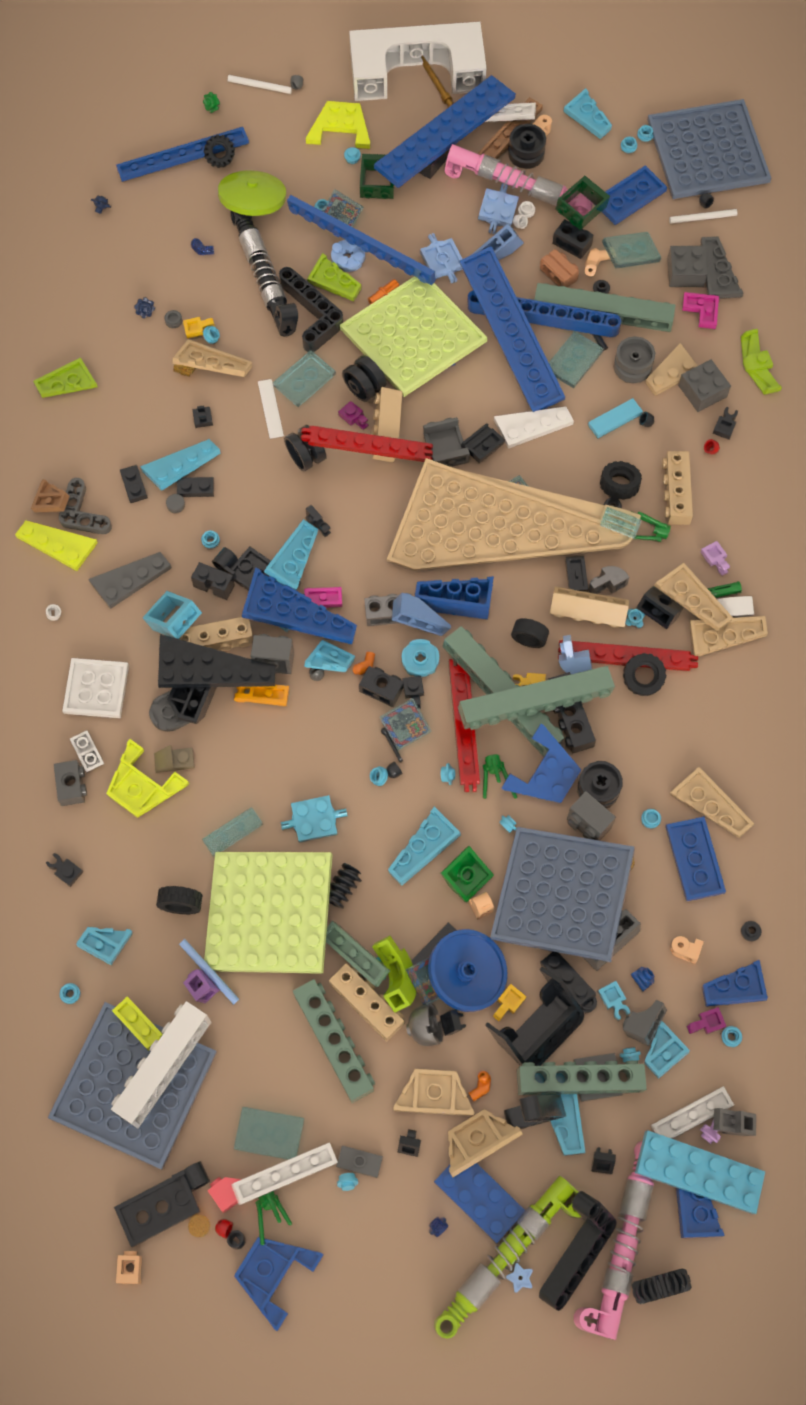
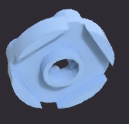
M342 240L333 244L331 260L332 263L335 262L344 272H353L362 266V263L365 261V252L357 245H351L346 240ZM346 254H351V257L348 258L347 256H344V255H346Z

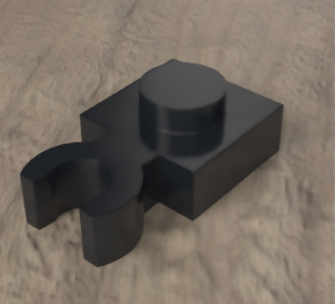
M726 407L723 417L719 416L712 434L730 440L736 425L734 420L737 417L738 411L735 410L734 414L730 415L728 413L729 407Z
M312 505L308 506L305 517L307 522L319 529L324 537L331 534L329 531L331 528L323 521V517Z
M54 853L53 856L57 859V862L50 864L47 861L46 864L52 870L57 869L54 875L71 887L83 873V870L69 859L62 862L60 856Z

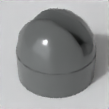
M299 75L291 76V87L295 90L301 89L304 82L303 77Z
M310 668L309 676L312 680L320 681L323 679V669L312 674L317 669Z

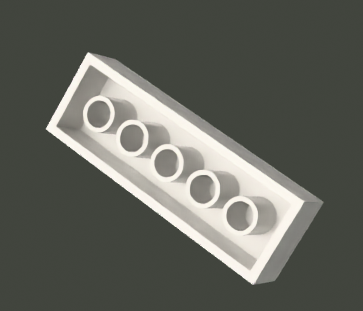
M187 1001L184 1005L181 1004L174 1013L176 1017L171 1023L168 1022L162 1030V1037L159 1041L155 1040L151 1045V1052L148 1057L143 1058L137 1066L139 1070L134 1077L130 1076L124 1085L126 1087L125 1090L112 1101L111 1105L113 1107L111 1110L137 1129L211 1024L209 1017Z

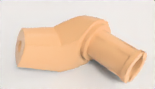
M597 248L591 249L585 262V274L594 276L600 261L614 260V250L599 251Z

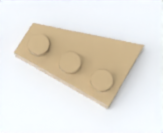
M680 343L652 372L645 383L656 396L679 384L681 374L698 365Z

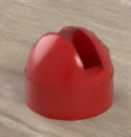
M713 439L707 440L704 444V451L708 454H716L720 450L719 443Z
M221 1219L215 1225L216 1233L225 1239L233 1228V1222L227 1219Z

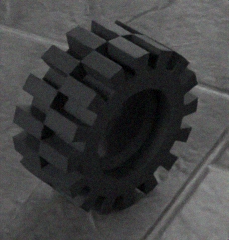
M218 134L214 137L212 136L205 144L204 157L213 167H226L235 155L233 142L228 137H224L225 135L219 136ZM222 145L226 150L225 156L222 158L216 157L213 154L214 146Z

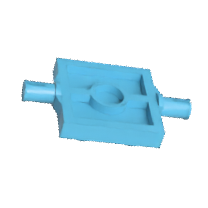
M329 795L291 803L292 820L281 822L282 830L294 827L299 843L337 835L336 818L348 816L347 810L345 808L334 811Z

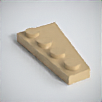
M189 339L175 354L172 363L245 377L252 368L251 361Z
M685 563L678 566L654 585L716 631L723 628L733 619Z
M765 616L733 618L731 622L718 631L702 620H690L689 623L693 655L698 657L766 637L768 634Z
M700 767L670 792L672 796L738 838L754 825L748 816Z

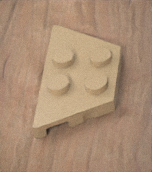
M415 1069L393 1107V1111L474 1116V1110L467 1098L457 1071Z
M484 1109L448 1131V1141L450 1142L449 1172L451 1176L455 1177L523 1135L521 1129L517 1126L509 1125L506 1120L495 1117Z

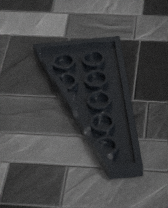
M160 634L159 688L275 686L274 665Z

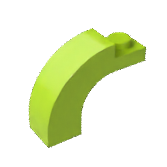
M388 936L374 943L372 948L383 964L390 970L388 973L389 988L383 997L395 1013L412 1004L417 988L408 973L413 968L405 948L400 950L392 937Z

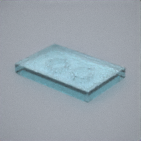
M648 232L605 237L602 240L615 269L658 263L661 260V256Z
M574 331L549 364L557 379L575 388L603 353L604 348Z
M310 350L273 382V386L299 407L335 376L336 371Z
M242 1107L234 1150L286 1160L292 1159L298 1154L304 1118Z

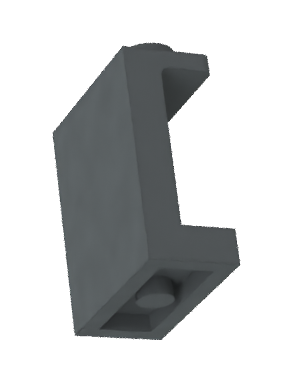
M457 417L446 418L443 421L429 422L423 425L425 443L433 444V455L430 456L433 458V461L449 467L469 463L468 448L461 447L463 438Z

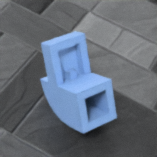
M571 635L563 636V643H560L562 654L559 655L561 668L566 673L570 672L571 674L592 670L589 650L574 652Z

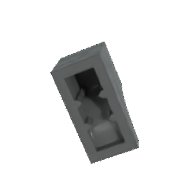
M655 1000L653 1005L645 1011L638 1013L632 1011L623 1023L625 1034L649 1046L667 1012L664 1003Z

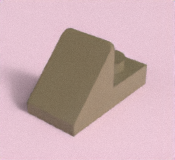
M169 745L154 753L156 773L195 768L193 748L173 750L172 746Z

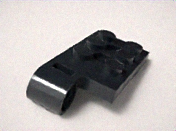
M250 546L239 559L234 552L223 547L212 560V564L218 570L233 575L234 581L248 591L255 568L260 569L261 573L269 577L264 571L271 560Z
M201 1161L188 1166L184 1170L172 1175L171 1178L114 1207L132 1248L201 1212L192 1193L210 1182ZM160 1201L168 1203V1209L165 1213L157 1211V1204ZM141 1211H146L149 1218L147 1222L141 1224L137 1220V1215Z

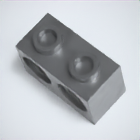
M389 594L382 597L374 595L364 598L367 626L399 623L392 620L393 610L389 609V607L393 606V600L399 595ZM372 608L379 609L377 612L371 611Z

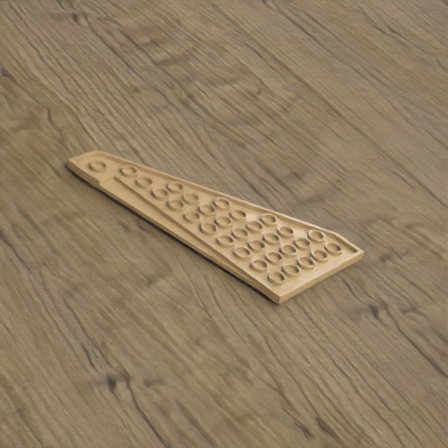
M426 458L387 561L418 571L620 549L626 547L632 541L641 515L609 505H601L452 468Z

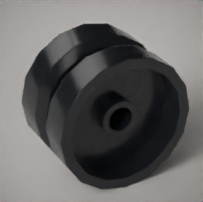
M527 123L515 127L509 138L508 155L510 161L515 166L523 169L535 168L540 165L545 155L547 139L545 132L534 124Z
M361 355L354 361V365H349L342 371L343 380L349 390L363 402H368L374 397L375 392H379L381 387L385 388L387 385L386 378L379 366L365 355Z
M307 424L298 429V435L292 432L284 437V443L291 458L303 472L312 468L313 462L319 464L327 459L324 447L308 445V442L301 440V435H303L301 429L309 428Z
M596 761L588 764L583 769L577 784L579 798L586 791L606 809L610 808L616 803L623 787L622 775L613 764L606 761Z

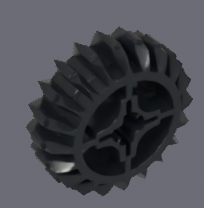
M681 1268L638 1280L632 1284L633 1296L638 1304H644L684 1293L692 1288L691 1279L687 1270Z

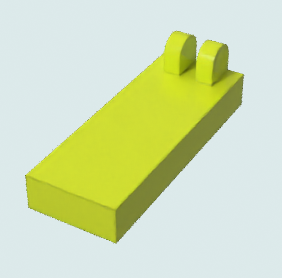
M128 996L112 1010L148 1051H150L154 1041H159L163 1034Z

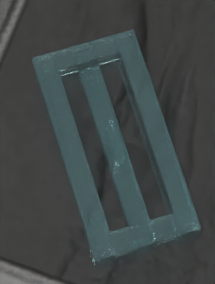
M607 507L600 526L635 539L642 520ZM608 514H612L622 519L633 522L636 524V526L608 516ZM606 520H608V521H610V522H613V523H615V524H618V525H620V526L626 527V528H628V529H631V530H633L634 532L629 531V530H626V529L621 528V527H619V526L613 525V524H611V523H608V522H606Z

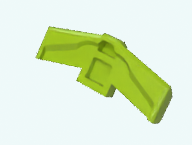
M758 329L744 332L741 335L742 364L745 371L764 395L781 391V385L777 383L768 371V369L773 367L768 350L760 352Z

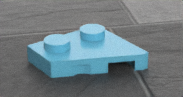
M322 640L306 659L304 666L307 668L346 672L354 662L355 655Z
M87 927L76 945L98 959L112 965L133 933L130 929L115 931L113 928L98 929L96 927Z
M662 1021L653 1038L644 1064L659 1079L685 1057L690 1050Z

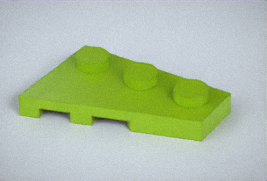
M323 253L307 278L311 285L353 302L361 290V284L347 272L344 273L335 262L332 263Z
M81 358L33 381L42 398L98 388L97 383Z

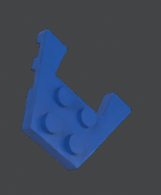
M540 723L532 739L547 747V753L528 783L510 773L501 789L562 803L581 772V768L547 728Z
M258 1237L234 1277L254 1301L274 1330L278 1331L289 1313L270 1301L271 1297L294 1260L314 1272L324 1254L264 1239L265 1244L261 1245L260 1237Z

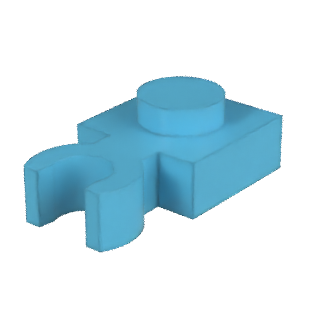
M617 981L597 991L606 1008H614L616 1020L621 1019L619 1010H624L627 1016L630 1014V1009L622 1004L626 997Z

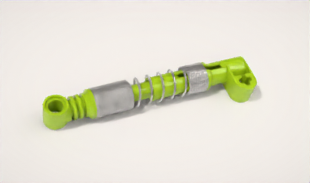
M558 1176L535 1204H531L523 1215L518 1218V1225L514 1229H510L511 1233L506 1238L502 1237L503 1242L499 1247L495 1246L498 1255L495 1258L487 1255L491 1263L487 1267L483 1264L478 1265L473 1274L462 1284L461 1288L456 1292V1302L452 1301V1306L447 1307L449 1310H444L434 1321V1329L439 1336L446 1339L452 1338L460 1328V1322H465L463 1318L467 1319L468 1313L471 1315L472 1312L479 1310L486 1299L494 1293L493 1291H495L496 1287L501 1284L498 1278L505 1279L502 1270L505 1268L512 1271L511 1265L515 1261L520 1262V1255L527 1253L526 1248L530 1244L535 1243L534 1239L538 1240L560 1208L571 1217H581L576 1211H573L572 1203H569L567 1206L564 1205L572 1194L576 1195L578 1193L567 1180ZM550 1203V1206L540 1215L543 1209ZM444 1320H449L451 1322V1329L444 1333L440 1329V1324Z

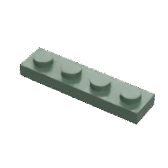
M331 921L327 927L326 943L368 981L378 987L390 970L340 925Z

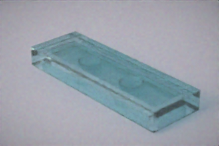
M251 807L203 838L202 841L214 857L216 852L225 850L263 825V823Z

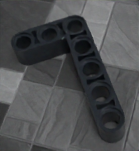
M284 267L279 272L282 288L318 319L302 334L304 350L310 353L315 352L340 331V324L344 322L343 312L294 269Z
M532 1095L519 1099L520 1106L504 1110L506 1122L520 1129L566 1117L561 1095Z
M583 1191L575 1195L572 1207L585 1222L539 1292V1298L557 1311L563 1309L617 1225L616 1219L604 1205Z

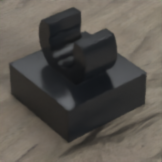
M203 405L197 406V409H192L195 428L213 426L210 407H204Z
M450 1010L440 1016L444 1036L453 1035L466 1027V1024L461 1025L459 1019L464 1016L463 1013H458L457 1010Z
M408 1129L407 1137L400 1135L397 1153L418 1157L421 1140L415 1139L417 1131Z
M598 1147L596 1152H594L591 1171L613 1174L616 1155L612 1154L611 1149L608 1150V1153L600 1152V1147Z

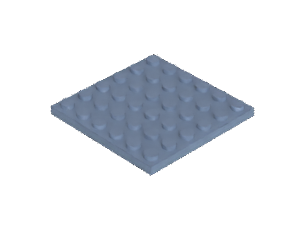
M744 99L648 115L647 121L653 129V140L672 199L770 183L771 175Z
M517 827L490 936L491 940L611 962L635 847Z
M105 1002L48 1118L162 1170L217 1051L197 1043L137 1129L111 1110L113 1105L111 1104L118 1094L121 1095L126 1087L124 1085L130 1076L134 1077L139 1070L137 1069L139 1062L143 1058H147L151 1051H148L112 1012L116 1006ZM154 1024L155 1027L162 1033L163 1027Z

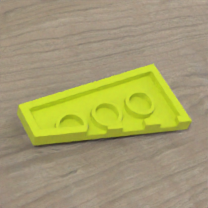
M25 520L15 534L18 539L75 571H78L98 543L93 538Z

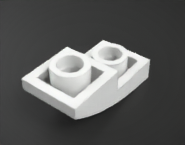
M752 596L717 599L732 617L740 618L755 615Z
M88 731L70 738L86 773L104 764Z

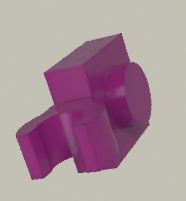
M352 401L338 411V415L351 426L356 423L362 430L369 426L366 423L368 419L364 416L363 410Z
M719 1007L700 1013L698 1015L699 1021L692 1022L686 1026L689 1034L704 1029L706 1034L727 1027Z

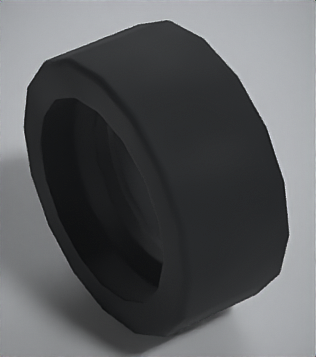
M527 618L517 619L511 632V636L516 642L531 648L544 647L549 635V629L544 624Z

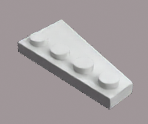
M567 407L494 416V422L501 436L505 439L508 449L568 427L574 423Z

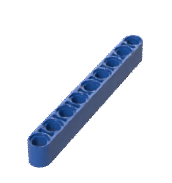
M469 292L468 310L474 314L485 315L474 292ZM517 297L529 323L606 337H616L620 332L621 318L616 314Z

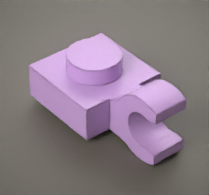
M717 541L701 549L700 553L710 566L716 564L721 576L728 573L727 569L730 566L724 560L727 554Z

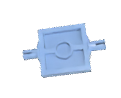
M502 183L500 191L486 188L478 219L490 224L489 233H491L493 228L492 234H495L497 226L512 225L519 197L506 193L507 184L504 188V183Z
M434 233L430 234L428 238L431 244L420 249V254L426 266L435 271L436 279L448 276L451 283L457 282L458 279L454 273L463 270L460 265L462 257L453 239L438 241Z

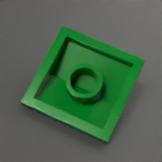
M467 846L441 872L448 886L466 903L494 876L470 846Z

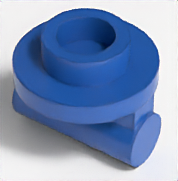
M640 967L631 974L642 991H645L650 985L654 984L655 976L649 968Z

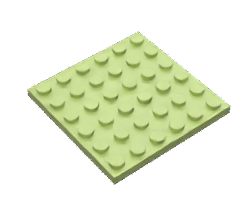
M415 276L340 324V330L365 356L371 358L379 366L385 378L397 390L402 391L403 397L487 342V336L435 283L433 285L423 283Z
M215 852L204 956L206 963L216 972L323 974L333 854L331 852Z

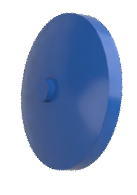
M457 930L443 937L434 946L428 963L429 979L434 991L444 1003L459 1011L476 1012L491 1006L502 995L507 983V964L502 951L491 938L475 930Z

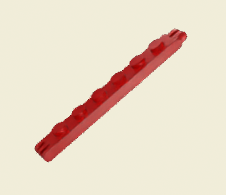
M309 426V428L301 429L303 434L301 435V440L308 442V445L419 462H425L426 458L433 460L430 457L433 455V444L319 426Z
M572 641L574 652L589 650L591 663L626 666V663L634 656L646 653L657 656L664 663V668L668 670L690 671V668H698V662H691L698 661V656L691 655L690 651ZM642 665V666H640V667H645V668H651V667H649V666H647V665Z
M449 659L460 785H464V792H469V785H472V792H477V784H480L476 734L475 730L470 728L464 729L458 710L460 701L472 698L470 676L457 662L456 666H454L453 659Z

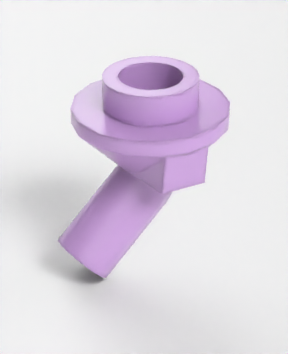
M714 1119L710 1127L705 1124L700 1129L703 1132L701 1137L710 1144L713 1141L718 1143L721 1137L717 1133L718 1131L713 1130Z

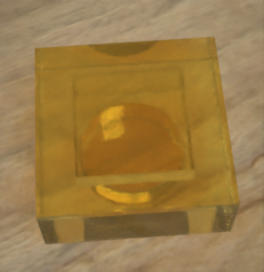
M174 364L173 368L174 372L188 377L196 370L193 367Z

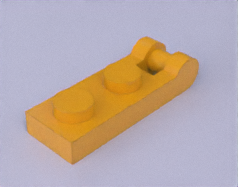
M275 684V686L236 687L237 693L234 695V701L287 706L289 686ZM249 689V694H245V690Z

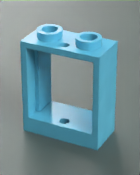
M166 591L143 616V619L152 630L179 639L202 612L192 600ZM176 606L180 607L166 623L163 622Z

